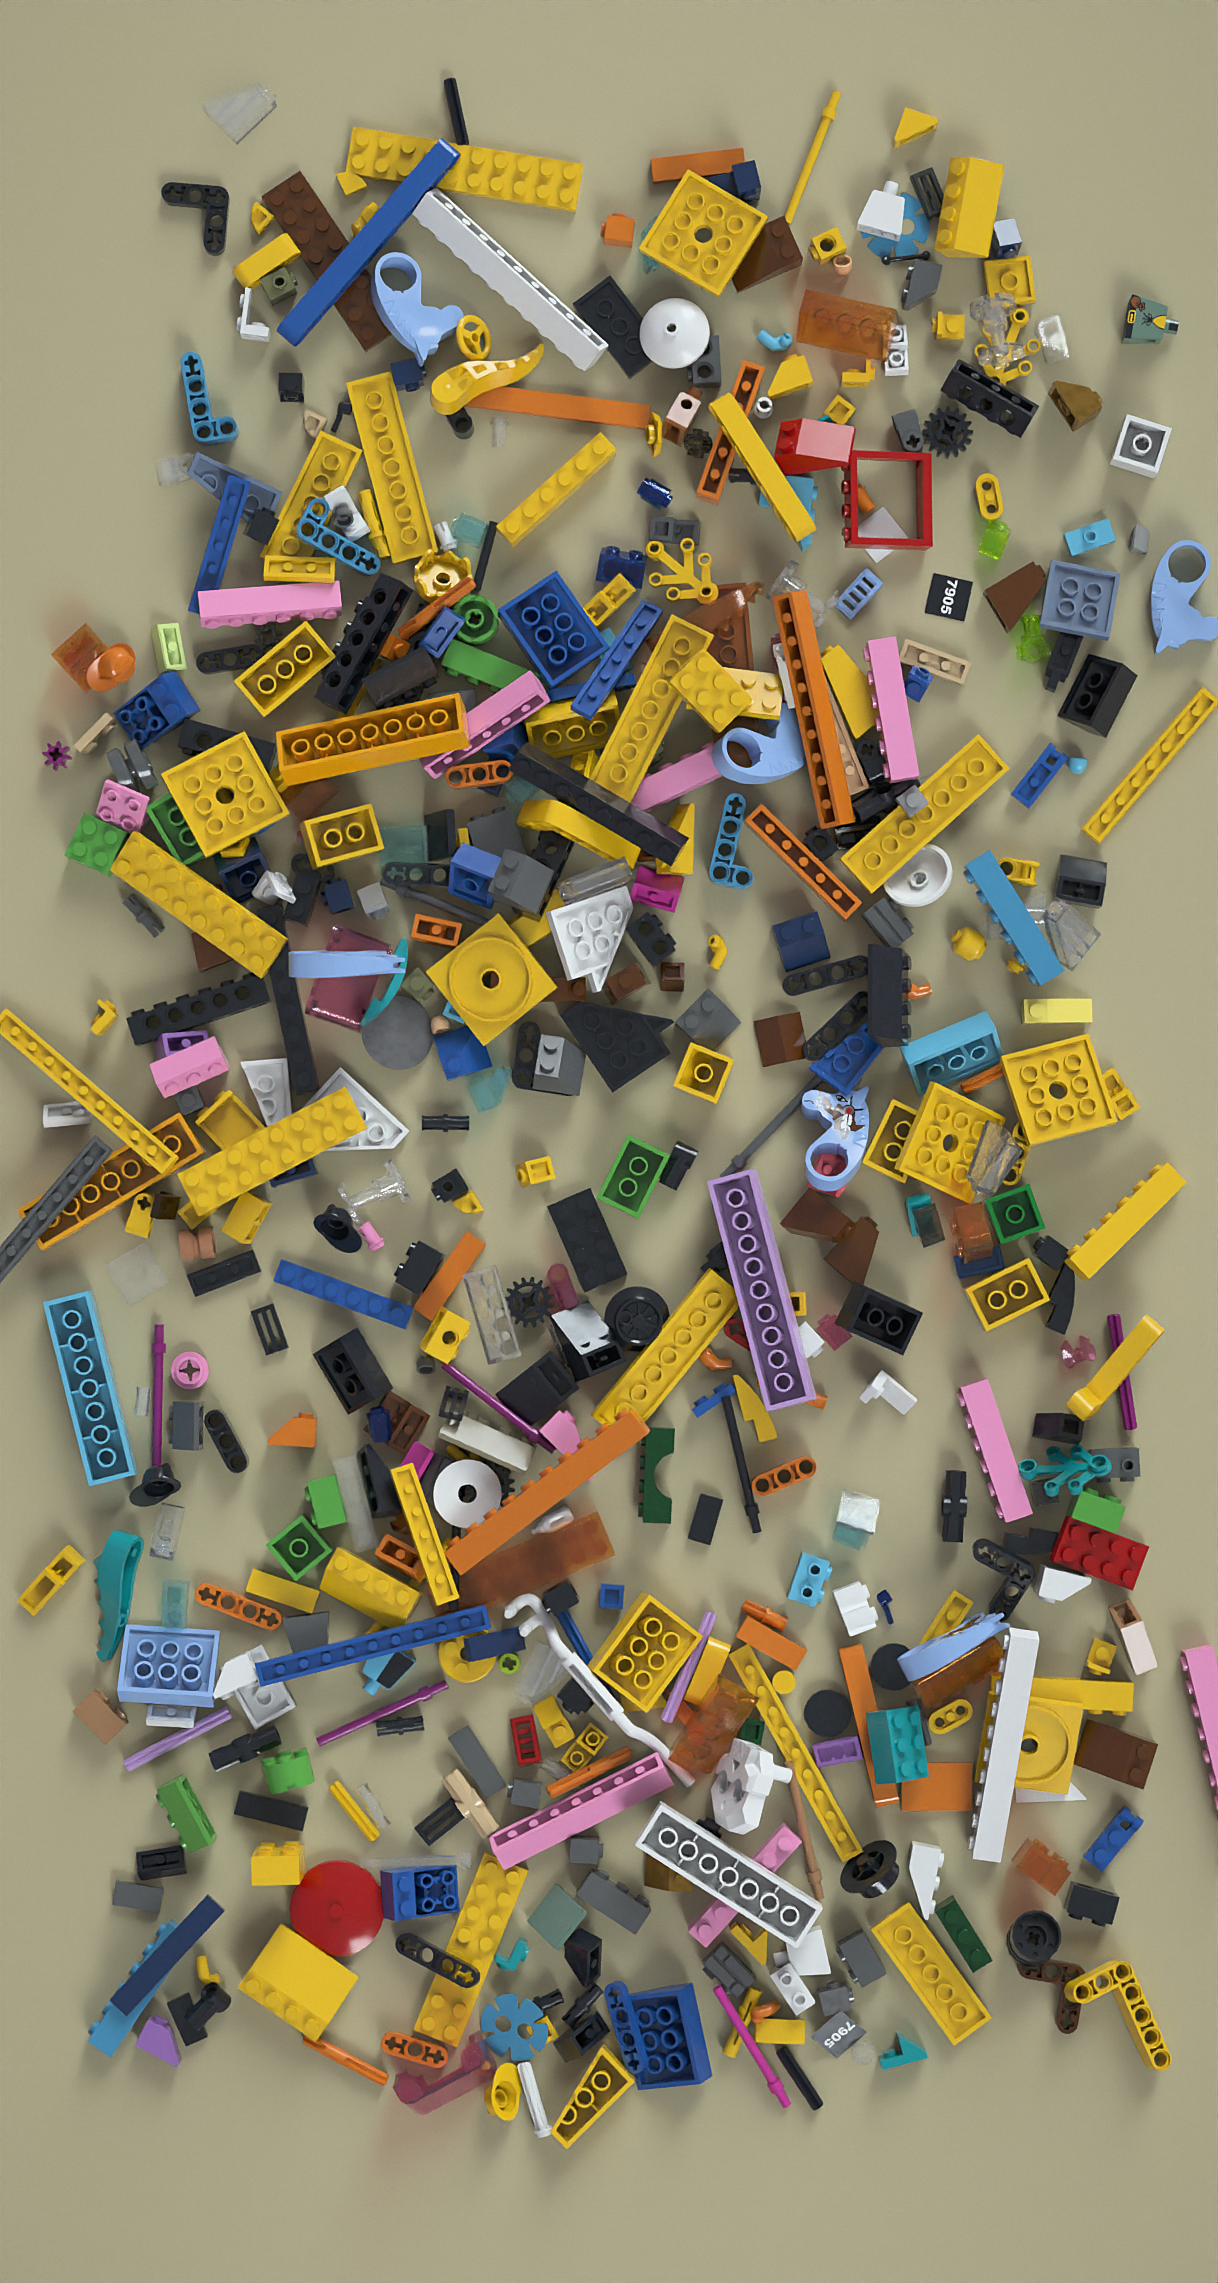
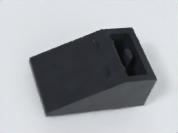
M588 1300L549 1316L575 1382L627 1362L617 1337Z
M550 1350L495 1395L503 1405L532 1426L580 1387Z

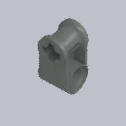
M911 409L892 415L894 429L899 438L902 451L921 453L924 440L916 410ZM913 440L914 444L917 443L916 448L909 445V441Z

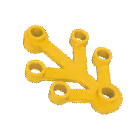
M1020 307L1015 308L1010 314L1009 321L1011 327L1003 348L996 335V325L988 322L983 326L982 333L988 339L997 359L995 369L987 356L989 350L985 344L977 345L974 350V356L979 359L985 374L991 378L998 379L1005 386L1006 382L1020 376H1028L1032 371V364L1024 360L1020 362L1017 368L1003 373L1006 364L1028 354H1036L1041 347L1037 339H1030L1025 346L1012 351L1020 328L1024 327L1029 319L1028 312ZM1021 313L1024 319L1017 320L1015 315ZM988 326L992 327L994 332L988 334L985 328ZM1035 343L1037 349L1031 350L1029 344ZM983 348L985 354L979 355L977 349ZM1027 365L1029 367V371L1023 372L1021 370V366Z
M685 538L680 543L684 556V567L665 552L664 546L660 541L653 540L646 545L645 551L650 560H660L677 574L662 576L657 572L652 573L649 576L651 587L657 589L666 585L689 584L694 588L679 591L676 587H670L666 591L669 602L676 603L679 600L697 599L701 604L709 605L717 600L719 592L717 586L711 582L710 566L712 565V558L709 553H701L697 559L701 567V581L694 576L693 552L695 545L692 539ZM687 543L692 545L690 549H684L683 547ZM653 546L659 547L656 552H652L651 548ZM703 558L709 559L706 564L701 563V560ZM654 578H660L659 583L655 584L652 582ZM705 589L711 590L709 595H703L702 592ZM672 592L678 593L675 598L669 597Z

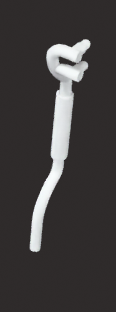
M530 1593L522 1594L504 1607V1616L510 1619L524 1606H531L536 1615L530 1617L519 1626V1634L522 1637H526L537 1626H543L550 1646L563 1660L561 1664L610 1721L614 1720L625 1734L640 1740L653 1751L658 1752L661 1759L686 1788L695 1782L692 1775L666 1745L648 1731L636 1727L624 1715L622 1706L575 1652L571 1653L558 1635L550 1613H547L542 1601L536 1595Z

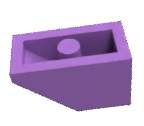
M207 1030L161 1034L154 1042L157 1061L208 1039Z
M150 2015L135 2046L177 2067L181 2060V2054L172 2026L168 2024L165 2018L158 2015L155 2017Z

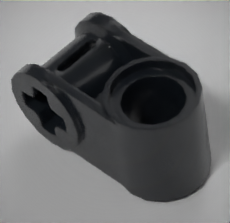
M870 739L862 740L856 746L855 752L866 779L873 786L886 779L883 773V764H886V760L880 754L874 741ZM862 745H865L866 748L871 747L872 750L869 753V757L867 754H861Z

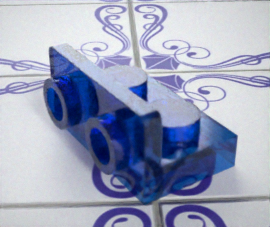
M615 546L602 548L596 581L610 583L621 573L634 588L642 589L648 556L643 555V552L637 550H630L629 552L620 551V548Z

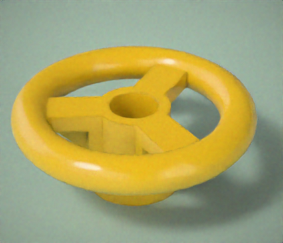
M475 315L462 317L456 328L457 345L468 359L482 361L489 355L492 341L489 329L484 321ZM473 322L478 326L474 331L470 332L464 329L465 324ZM483 333L485 345L481 352L479 342L480 335Z

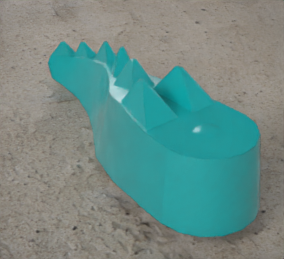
M119 1529L111 1533L102 1554L93 1561L98 1571V1578L94 1579V1582L99 1588L101 1601H98L97 1604L103 1611V1620L99 1622V1625L104 1633L103 1637L98 1641L102 1649L96 1652L99 1660L102 1662L113 1657L123 1637L130 1614L137 1566L144 1549L142 1537Z

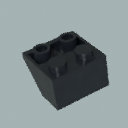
M1061 854L1052 901L1095 909L1101 908L1106 887L1107 862Z

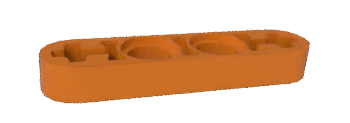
M202 1583L195 1590V1599L200 1604L271 1631L276 1630L282 1624L283 1616L281 1612L268 1605L211 1583ZM207 1587L210 1589L209 1593L215 1596L217 1591L221 1592L217 1599V1605L212 1603L215 1599L211 1597L203 1600L200 1590H205ZM224 1596H231L234 1599L235 1603L231 1609H225L222 1606L221 1600ZM252 1604L256 1607L257 1612L254 1617L245 1616L243 1612L245 1605ZM261 1608L265 1609L264 1615L276 1614L275 1618L278 1620V1623H273L272 1626L268 1625L269 1620L263 1617L261 1622L256 1621L261 1613Z

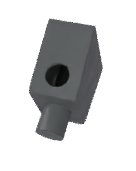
M329 1611L283 1618L292 1653L328 1644Z

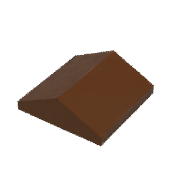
M800 1012L754 1021L763 1067L805 1059L802 1055V1046L806 1039Z

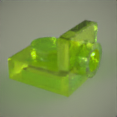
M989 521L978 548V553L1000 560L1011 529L1007 528L1008 525L1001 521Z

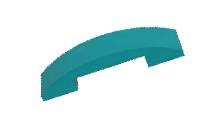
M402 938L393 955L405 958V962H399L398 967L406 971L408 946L407 940ZM394 973L382 1000L372 999L360 1025L365 1026L386 1009L397 993L405 973Z

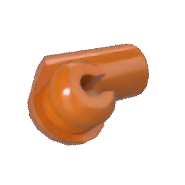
M911 983L912 989L908 993V998L914 1000L932 994L930 984L916 986Z
M708 1347L700 1354L701 1363L712 1371L732 1369L731 1357L718 1359L712 1354V1349Z
M772 2000L766 2004L754 2007L751 2011L752 2022L757 2024L763 2023L764 2017L780 2010V2003L777 2000Z

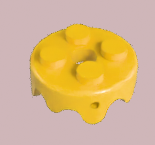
M431 549L427 550L414 570L413 583L418 595L425 601L432 603L465 577L469 576L472 578L470 560L467 557L461 559L450 550L440 555H435ZM444 578L448 580V583L441 584L437 580Z
M487 1629L440 1641L438 1660L441 1668L450 1678L464 1683L475 1682L487 1676L492 1670L497 1656L467 1662V1659L462 1658L460 1654L461 1649L464 1647V1638L490 1633Z

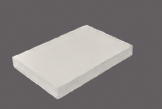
M262 1644L249 1651L254 1664L270 1659ZM256 1680L257 1685L247 1690H244L243 1687L234 1690L235 1696L255 1730L297 1706L283 1681L260 1687L259 1680Z

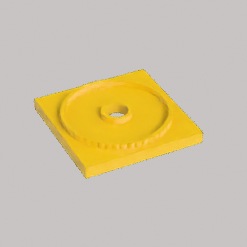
M688 169L641 243L639 252L719 298L766 224L768 216ZM701 228H707L711 231L712 238L706 243L698 242L695 239L696 232Z
M245 731L161 773L166 787L205 858L290 814ZM221 788L230 789L234 794L233 801L228 804L220 803L216 798L218 790Z
M501 913L494 916L426 971L483 1046H486L558 988ZM487 971H494L499 976V983L495 988L490 989L483 984V975Z
M1089 1034L1003 1055L999 1058L1028 1147L1110 1126L1118 1122ZM1058 1084L1063 1087L1065 1095L1062 1099H1056L1051 1096L1049 1092L1051 1085Z
M930 1081L894 1169L962 1202L971 1204L1004 1126L1006 1117L936 1082ZM950 1134L953 1138V1144L949 1150L945 1151L943 1140L945 1136Z
M989 1691L974 1773V1782L978 1783L980 1771L985 1769L986 1761H983L984 1748L989 1747L990 1739H987L988 1725H993L994 1717H991L992 1702H997L998 1696L994 1694V1691ZM1029 1697L1022 1741L1032 1738L1038 1745L1036 1749L1030 1752L1020 1749L1014 1788L1068 1795L1083 1713L1082 1703Z

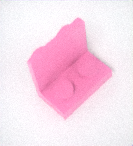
M107 779L103 786L95 818L129 833L133 831L140 833L149 819V814L146 813L150 798Z

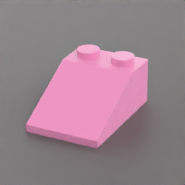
M559 1409L539 1430L562 1454L568 1451L572 1454L578 1449L576 1445L582 1441L577 1425L574 1423L576 1418L567 1409L564 1412Z

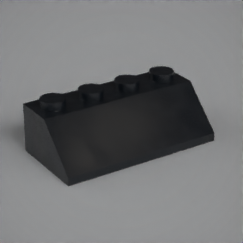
M868 944V1036L881 1048L908 1046V1038H911V1026L908 1024V1015H911L912 1011L911 1003L908 1001V993L912 989L911 980L908 978V970H911L912 967L911 957L902 948Z

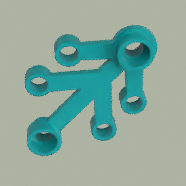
M1074 1445L1070 1448L1071 1458L1060 1452L1058 1447H1049L1046 1450L1048 1461H1058L1060 1465L1037 1466V1462L1033 1459L1022 1460L1018 1465L1020 1476L1027 1481L1035 1479L1037 1475L1060 1474L1044 1484L1045 1493L1048 1496H1056L1062 1484L1077 1473L1084 1472L1077 1479H1072L1068 1482L1070 1494L1078 1495L1082 1493L1084 1484L1095 1476L1107 1475L1112 1469L1111 1461L1106 1456H1092L1081 1445ZM1080 1460H1082V1461H1084L1085 1463H1077V1462H1075V1461H1080Z

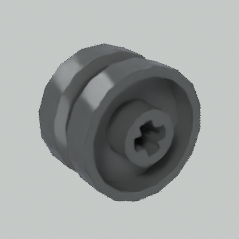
M135 738L124 743L127 759H125L118 748L106 752L107 759L120 785L140 793V788L136 779H139L142 786L147 790L158 785L151 762Z

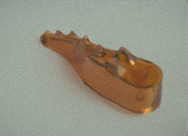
M755 581L728 595L698 607L682 619L711 634L718 628L728 631L729 619L734 614L743 616L745 604L748 602L755 603L756 594L763 595L764 584L760 581ZM663 631L645 640L651 653H653Z

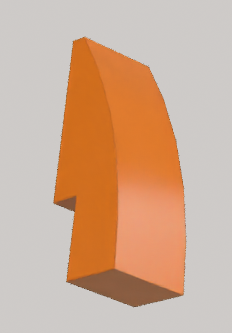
M746 1615L735 1633L737 1638L795 1671L807 1652L805 1648L749 1615Z

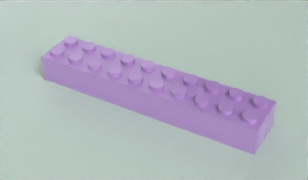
M749 1169L707 1181L766 1411H775L816 1400V1393L758 1170Z

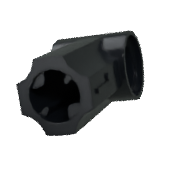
M464 406L453 414L445 415L454 434L458 438L468 439L473 435L474 425ZM461 422L469 424L465 430H459L457 426Z
M678 1140L659 1182L677 1191L687 1169H690L699 1151Z
M210 1982L202 1989L201 1999L186 2013L184 2018L199 2031L216 2012H224L230 2006L231 1997L216 1982Z

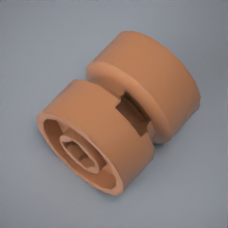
M212 1227L199 1228L196 1233L193 1229L179 1230V1248L182 1261L195 1260L199 1255L202 1259L216 1257L215 1236Z

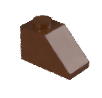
M551 977L558 988L541 1002L586 1001V977H578L572 980H567V977Z

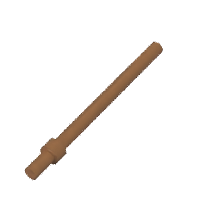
M793 1761L784 1762V1767L792 1770V1778L788 1785L807 1862L808 1871L806 1873L808 1881L812 1884L815 1900H820L824 1898L821 1885V1870L817 1868Z

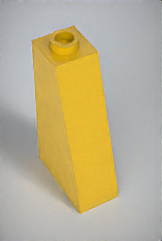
M839 644L834 648L830 645L820 654L822 656L821 661L824 674L851 737L856 742L875 726V718L878 717L877 708H873L871 703V694H874L873 685L868 684L866 676Z

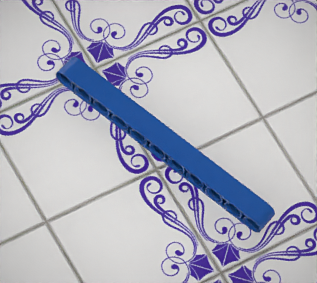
M443 138L436 142L277 328V333L294 347H297L410 217L425 194L433 190L454 166L461 155Z

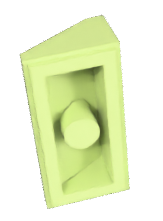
M157 624L152 627L151 636L159 674L187 669L179 624Z

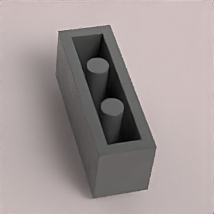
M591 1868L576 1891V1896L636 1935L651 1912V1907L648 1906L650 1902L641 1895L635 1897L630 1894V1889L623 1883L618 1881L615 1884L609 1880L610 1875L598 1868L596 1871Z

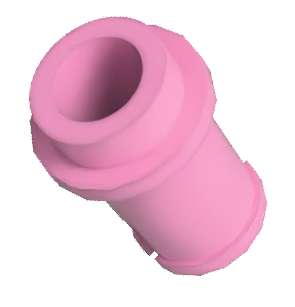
M370 1221L357 1229L369 1245L368 1250L371 1249L373 1253L385 1245L383 1242L384 1238L379 1237Z

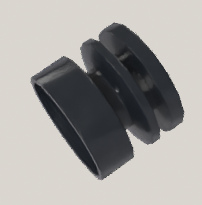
M1038 1910L1023 1913L1011 1925L1006 1935V1946L1010 1956L1015 1962L1026 1967L1043 1965L1057 1952L1061 1944V1930L1058 1922L1050 1914ZM1035 1938L1036 1942L1029 1944L1027 1940Z

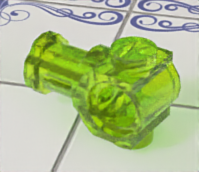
M1041 615L1021 617V622H1023L1024 636L1021 637V645L1016 646L1017 660L1035 664L1040 660L1051 657L1050 644H1046L1044 635L1040 634L1039 623ZM1028 647H1036L1039 650V656H1030L1027 651Z

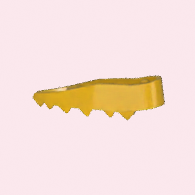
M540 343L529 353L516 360L473 361L462 363L445 371L432 383L430 393L431 406L440 414L450 415L459 411L465 404L481 393L520 380L529 374L539 363L544 354V344Z

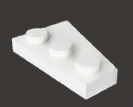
M288 1058L240 1062L267 1126L291 1115L292 1104Z

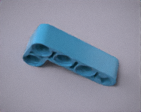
M195 352L185 353L181 358V369L192 431L196 441L202 446H212L236 440L239 435V429L233 418H213L205 369L200 356ZM190 361H195L196 363L194 364L196 375H192L189 367ZM195 383L202 384V389L199 392L190 391L191 386ZM198 406L206 407V412L203 415H196L194 413ZM225 425L233 426V431L230 434L222 433V428ZM202 429L210 430V435L207 438H200L198 436Z
M315 498L310 501L295 527L296 537L330 558H336V561L363 576H371L377 573L380 569V560L375 554L323 526L330 510L328 502L322 498ZM318 503L323 507V514L321 516H317L312 512L313 504ZM303 524L311 526V536L307 537L302 534L301 526ZM323 536L332 538L333 545L331 548L323 546L321 541ZM344 547L352 549L354 555L351 560L343 557L342 551ZM358 558L364 562L371 560V566H373L374 568L366 570V565L360 561L357 564H354V562Z
M733 793L725 800L709 869V878L712 883L719 886L746 890L753 882L752 872L746 867L733 865L746 801L741 794ZM734 799L738 800V804L742 807H737L735 817L725 816V814L730 815L732 811V806L729 803H733ZM727 822L734 823L736 831L732 834L726 833L723 829L724 824ZM721 845H727L731 848V854L723 857L719 854L718 848ZM715 868H723L726 872V877L724 879H716L713 876V870ZM739 873L747 874L749 882L745 885L739 884L736 881V875Z

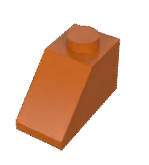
M299 1413L298 1417H293L267 1440V1445L316 1447L318 1418H313V1413Z

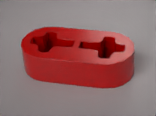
M737 1318L729 1319L724 1325L725 1335L748 1351H751L749 1342L745 1339L746 1331L743 1321ZM739 1323L738 1328L744 1334L742 1336L737 1333L729 1334V1324Z

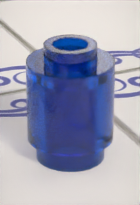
M646 477L637 491V494L641 496L640 499L658 510H661L662 507L667 508L673 499V496L670 495L672 490L653 478L650 480Z
M383 1406L370 1408V1412L366 1414L369 1435L372 1437L373 1442L379 1443L391 1440L393 1430L389 1410L384 1409Z

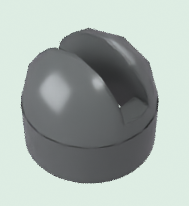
M344 506L336 509L334 513L336 525L342 528L350 526L354 521L352 511Z
M426 1355V1358L420 1356L417 1359L418 1373L431 1374L435 1372V1361L432 1356Z

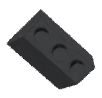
M423 645L361 679L376 709L380 710L394 707L396 705L395 701L402 697L404 700L411 698L416 694L415 690L422 686L425 689L437 683L436 679L440 676Z
M1088 654L1057 716L1091 734L1106 738L1138 675L1123 663Z
M358 1327L313 1354L348 1415L393 1389L388 1377L385 1375Z

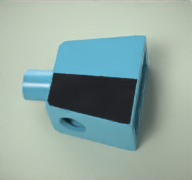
M404 1651L368 1659L362 1672L369 1676L362 1688L373 1696L381 1685L390 1690L415 1664L416 1659Z

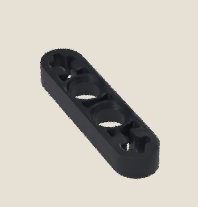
M388 862L383 866L381 873L383 879L393 885L449 887L450 864ZM392 867H394L397 872H404L403 867H406V880H403L402 875H395L394 879H391L387 875V871H391ZM420 868L422 870V877L419 880H412L410 878V871L412 869ZM443 869L446 875L442 881L434 880L433 873L435 870Z
M858 955L789 975L783 980L782 989L788 996H797L863 977L868 974V958ZM857 960L867 964L864 972L860 973V970L856 969L851 971L853 976H848L849 971L845 963L850 962V967L855 966ZM835 966L842 967L845 973L844 977L841 979L833 978L831 975L832 968ZM816 972L821 975V984L818 986L810 984L808 978L811 973ZM805 975V984L808 989L804 990L803 985L796 987V992L786 988L790 979H793L794 982L802 981L800 976Z
M860 991L855 994L804 1043L802 1055L805 1059L816 1061L821 1058L868 1013V1007L862 1006L857 1010L860 1013L859 1016L854 1009L849 1007L850 1004L855 1007L860 1002L859 996L861 998H868L867 991ZM844 1011L851 1013L853 1017L852 1022L848 1025L843 1024L840 1020V1015ZM828 1027L833 1028L836 1032V1037L832 1041L826 1040L823 1036L824 1030ZM818 1036L820 1041L827 1045V1047L824 1048V1046L821 1045L816 1050V1052L818 1053L817 1056L815 1054L809 1055L808 1052L810 1049L808 1048V1045H816L819 1041L815 1038Z
M411 1933L402 1934L396 1939L395 1946L401 1955L457 1985L471 1988L479 1983L480 1972L476 1967ZM410 1939V1945L418 1947L419 1944H421V1946L417 1950L413 1948H407L405 1950V1944H403L402 1942L403 1940ZM425 1948L433 1952V1959L430 1962H426L422 1958V1952ZM446 1959L451 1960L454 1965L450 1973L445 1972L442 1967ZM458 1971H461L463 1973H468L471 1971V1977L473 1978V1981L471 1980L465 1982V1976H463L462 1974H458L455 1977V1975Z

